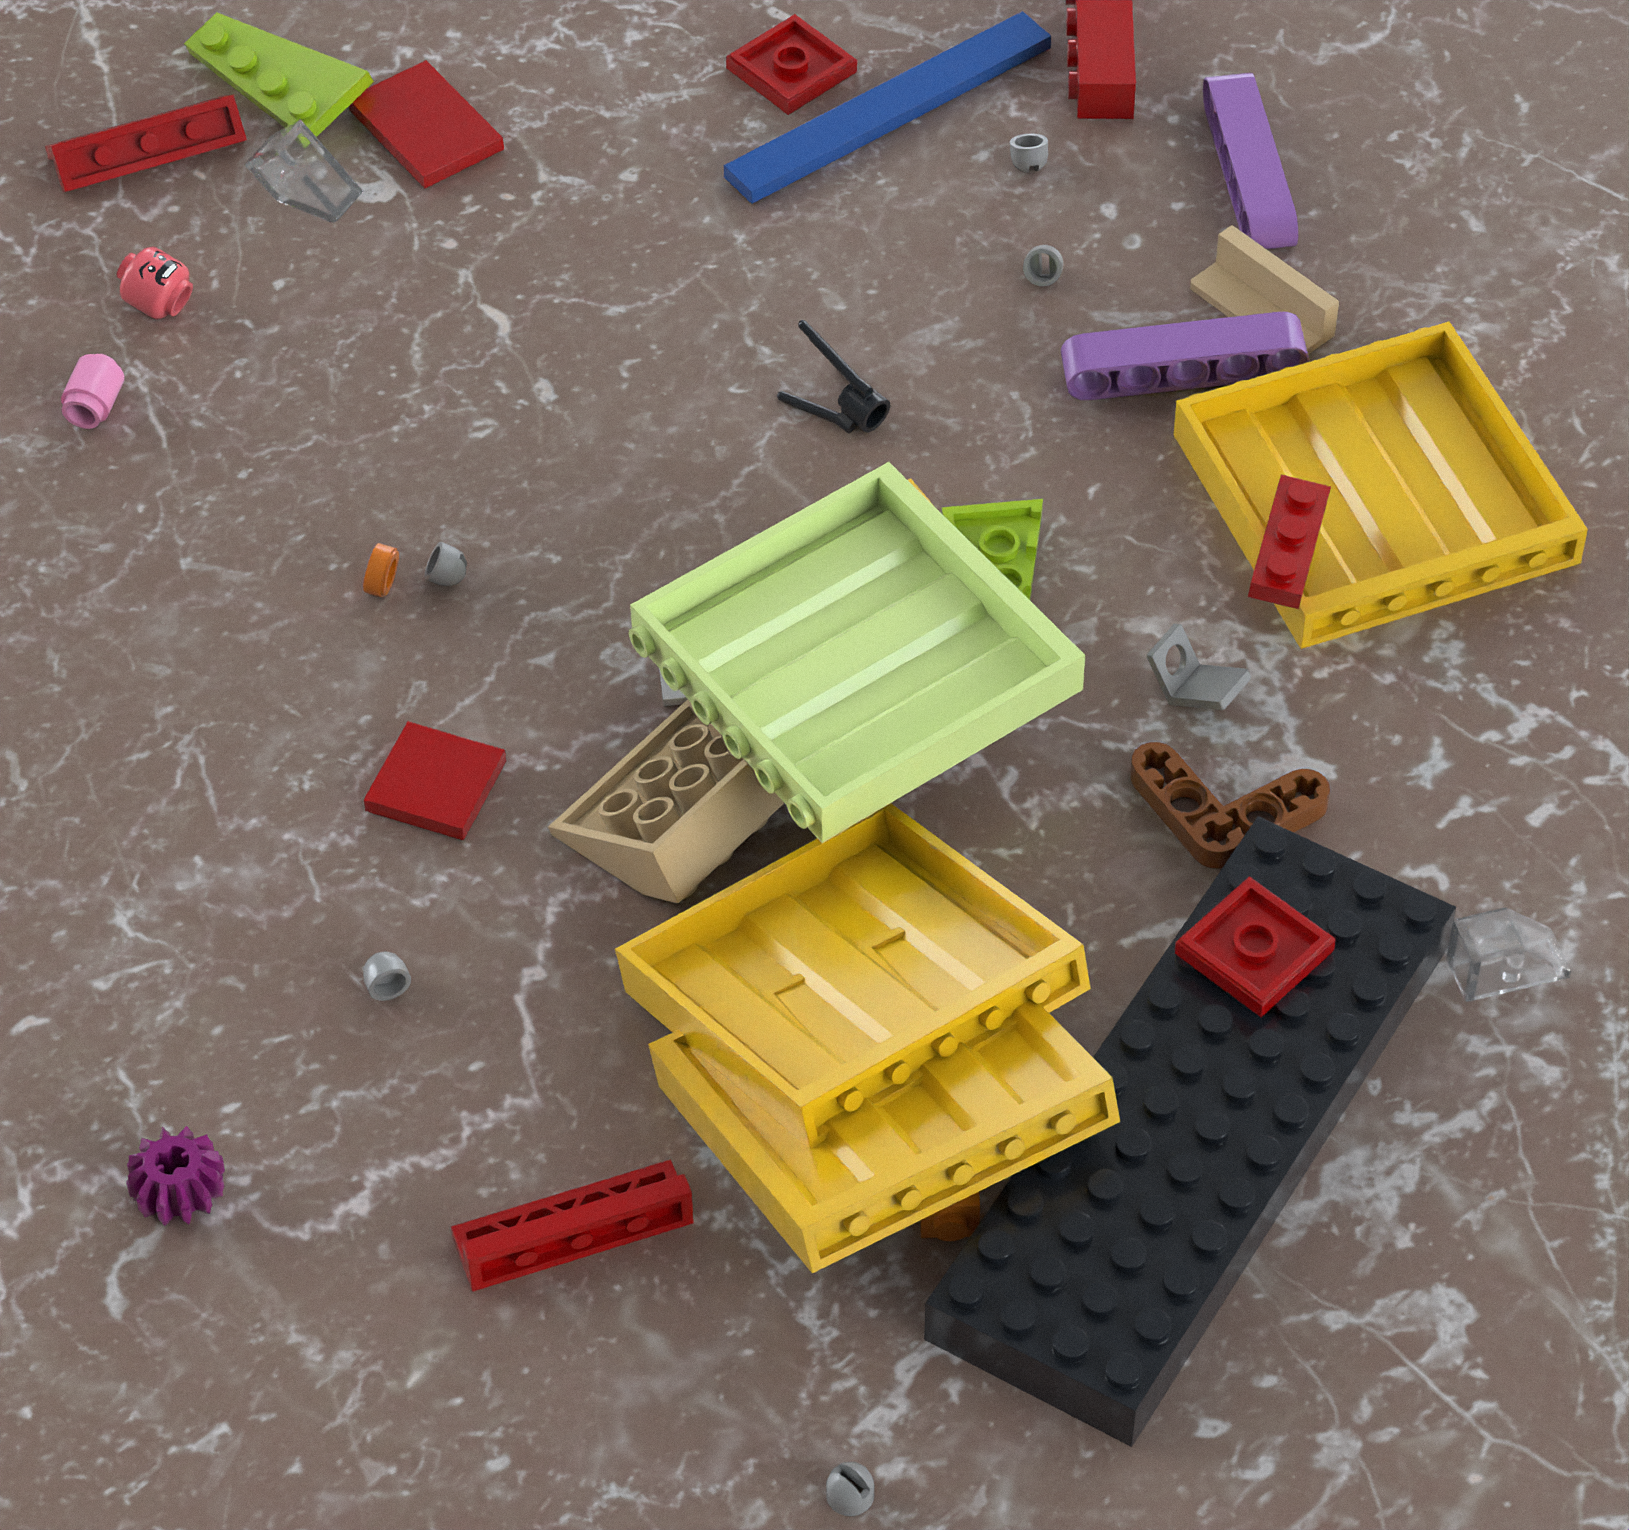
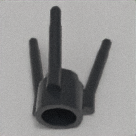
M801 320L798 323L799 329L850 384L842 390L838 398L841 413L784 391L778 392V400L833 422L848 434L856 426L865 433L875 430L887 417L891 407L890 401L863 381L818 332L805 320Z

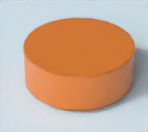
M381 543L375 546L365 572L363 591L365 593L381 598L389 593L399 562L397 548Z

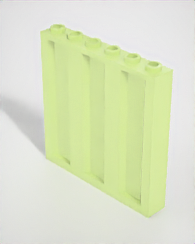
M890 462L630 604L632 628L629 630V638L637 653L643 658L649 657L660 668L662 677L667 685L674 691L680 690L687 697L700 721L706 725L711 723L723 736L725 745L730 753L737 759L743 758L754 769L761 786L770 794L775 792L787 805L788 811L795 823L803 829L808 827L822 843L1083 690L1085 654Z

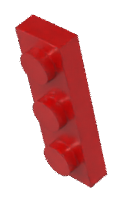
M1281 474L1251 579L1248 597L1299 609L1331 486Z

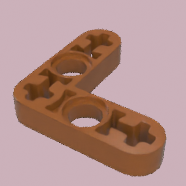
M1161 742L1142 744L1135 749L1131 759L1130 780L1134 788L1194 859L1201 865L1209 868H1223L1252 826V823L1246 817L1251 812H1268L1274 817V824L1296 832L1319 820L1328 809L1330 784L1325 776L1312 769L1291 771L1223 806L1181 756L1169 745ZM1148 765L1152 767L1148 770H1145V767ZM1164 768V777L1159 773L1158 769ZM1300 792L1302 794L1295 798V793ZM1313 794V795H1314V799H1311V800H1310L1307 796H1310V795ZM1180 797H1188L1198 802L1200 807L1192 812H1181L1172 807L1171 802ZM1212 837L1214 841L1207 843V838ZM1226 839V844L1221 845L1219 841Z

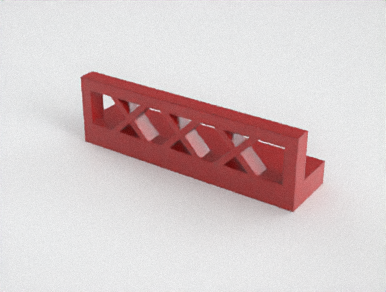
M234 94L46 145L45 149L48 159L54 161L62 191L67 192L243 142L247 138Z
M670 1159L451 1226V1232L471 1290L474 1292L693 1224L692 1191L685 1174L677 1175Z

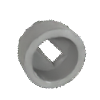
M1033 133L1013 137L1010 140V155L1013 165L1024 173L1029 172V166H1033L1035 171L1041 170L1047 163L1048 139L1043 135Z
M1036 246L1028 252L1024 260V274L1034 285L1049 286L1060 277L1064 265L1063 258L1060 252L1053 246ZM1041 253L1049 255L1050 274H1041Z
M438 542L427 562L425 580L440 586L458 584L466 575L467 561L464 554L451 545Z
M387 951L375 953L367 959L363 967L364 983L373 999L379 1001L394 999L403 994L411 984V976L405 963L395 953Z
M843 1462L831 1471L826 1481V1499L829 1506L835 1512L844 1516H856L864 1513L871 1507L874 1501L875 1485L873 1477L865 1466L857 1462ZM847 1479H852L864 1490L859 1494L857 1489Z

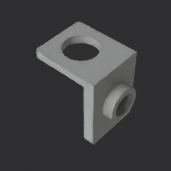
M1173 624L1147 654V659L1169 705L1224 710L1251 679L1248 669L1200 664L1181 624ZM1175 645L1180 652V665L1178 670L1171 675L1166 668V655L1168 650Z

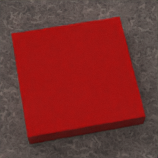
M794 14L727 55L726 69L787 115H790L857 72V59Z
M407 721L364 798L365 811L464 841L506 763V752L498 747Z
M1249 876L1176 941L1175 954L1258 1016L1262 1017L1334 951L1336 938Z

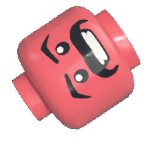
M157 247L144 248L137 255L129 253L117 271V278L121 280V298L126 303L156 320L162 319L168 314L176 316L186 305L193 290V284L189 281V269L182 262Z

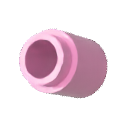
M87 354L78 359L61 396L62 414L73 425L91 429L107 419L124 382L123 371L111 357L104 354Z

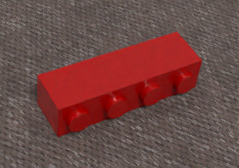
M1065 0V5H1074V8L1066 9V36H1075V39L1067 40V67L1076 68V71H1068V99H1077V119H1134L1136 71L1132 0Z

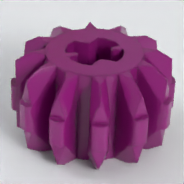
M186 1125L177 1136H171L162 1127L159 1140L155 1142L141 1137L140 1153L128 1155L127 1168L129 1175H127L128 1180L126 1181L130 1197H133V1201H137L138 1210L143 1214L144 1218L157 1214L158 1220L166 1226L174 1216H181V1219L189 1225L192 1212L197 1210L210 1214L211 1207L213 1206L212 1198L223 1196L225 1187L223 1181L224 1161L219 1152L214 1151L213 1142L208 1138L207 1134L194 1139L193 1132Z

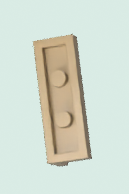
M1233 225L1218 234L1216 262L1191 279L1190 289L1228 317L1272 312H1290L1295 314L1301 322L1308 355L1335 336L1339 301Z

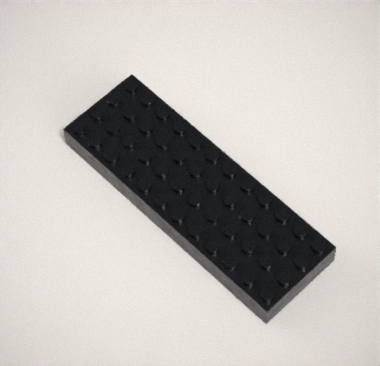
M1258 816L1093 1057L1113 1078L1120 1122L1012 1175L925 1302L924 1340L1132 1447L1450 945L1456 906ZM1249 876L1336 938L1334 951L1262 1017L1258 1016L1175 954L1176 941Z

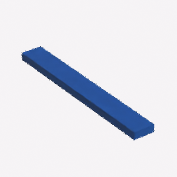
M1022 11L725 164L724 178L753 204L1050 49L1051 35Z

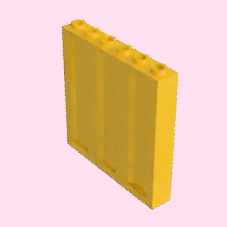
M1450 321L1431 327L1420 328L1414 332L1387 340L1376 341L1342 353L1331 354L1325 358L1294 367H1286L1280 371L1249 380H1241L1232 385L1208 392L1193 394L1176 401L1173 435L1253 570L1255 569L1281 474L1331 486L1300 607L1295 609L1274 604L1300 649L1581 564L1588 531L1587 527Z
M892 803L824 843L818 838L615 949L625 992L672 1033L677 1030L681 1031L685 1035L686 1043L809 1149L825 1141L830 1131L825 1125L826 1120L843 1110L848 1112L857 1110L863 1103L864 1098H869L874 1105L884 1106L918 1086L924 1077V1074L919 1070L922 1063L937 1054H940L942 1057L952 1055L956 1051L959 1041L965 1043L970 1049L978 1050L1012 1030L1017 1023L1012 1017L1015 1008L1030 999L1035 1003H1040L1050 1013L1091 989L1084 945ZM898 926L903 928L905 933L901 938L879 947L877 950L914 990L907 987L857 946ZM798 973L805 977L803 983L777 994V996L810 1033H807L759 992Z
M898 926L857 946L907 987L914 990L877 950V948L901 938L905 933L903 928ZM798 973L759 992L807 1033H810L777 996V994L803 983L805 980L803 975ZM1031 999L1015 1008L1012 1017L1017 1023L1012 1030L978 1050L970 1049L965 1043L959 1041L958 1047L952 1055L942 1057L940 1054H937L920 1066L919 1070L924 1074L921 1083L886 1105H874L869 1098H864L863 1103L857 1110L853 1112L843 1110L826 1120L825 1125L830 1131L825 1141L811 1149L686 1043L685 1035L681 1031L677 1030L648 1044L661 1090L811 1273L819 1271L1120 1122L1113 1078L1040 1003H1035Z

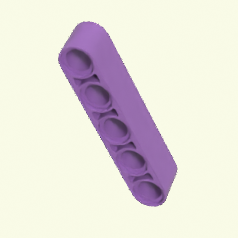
M1253 73L1205 77L1203 81L1204 109L1240 231L1265 249L1296 246L1298 242L1297 215Z
M1272 312L1083 333L1067 339L1060 351L1068 392L1079 400H1097L1231 385L1241 380H1249L1280 371L1286 367H1294L1309 362L1300 319L1290 312Z

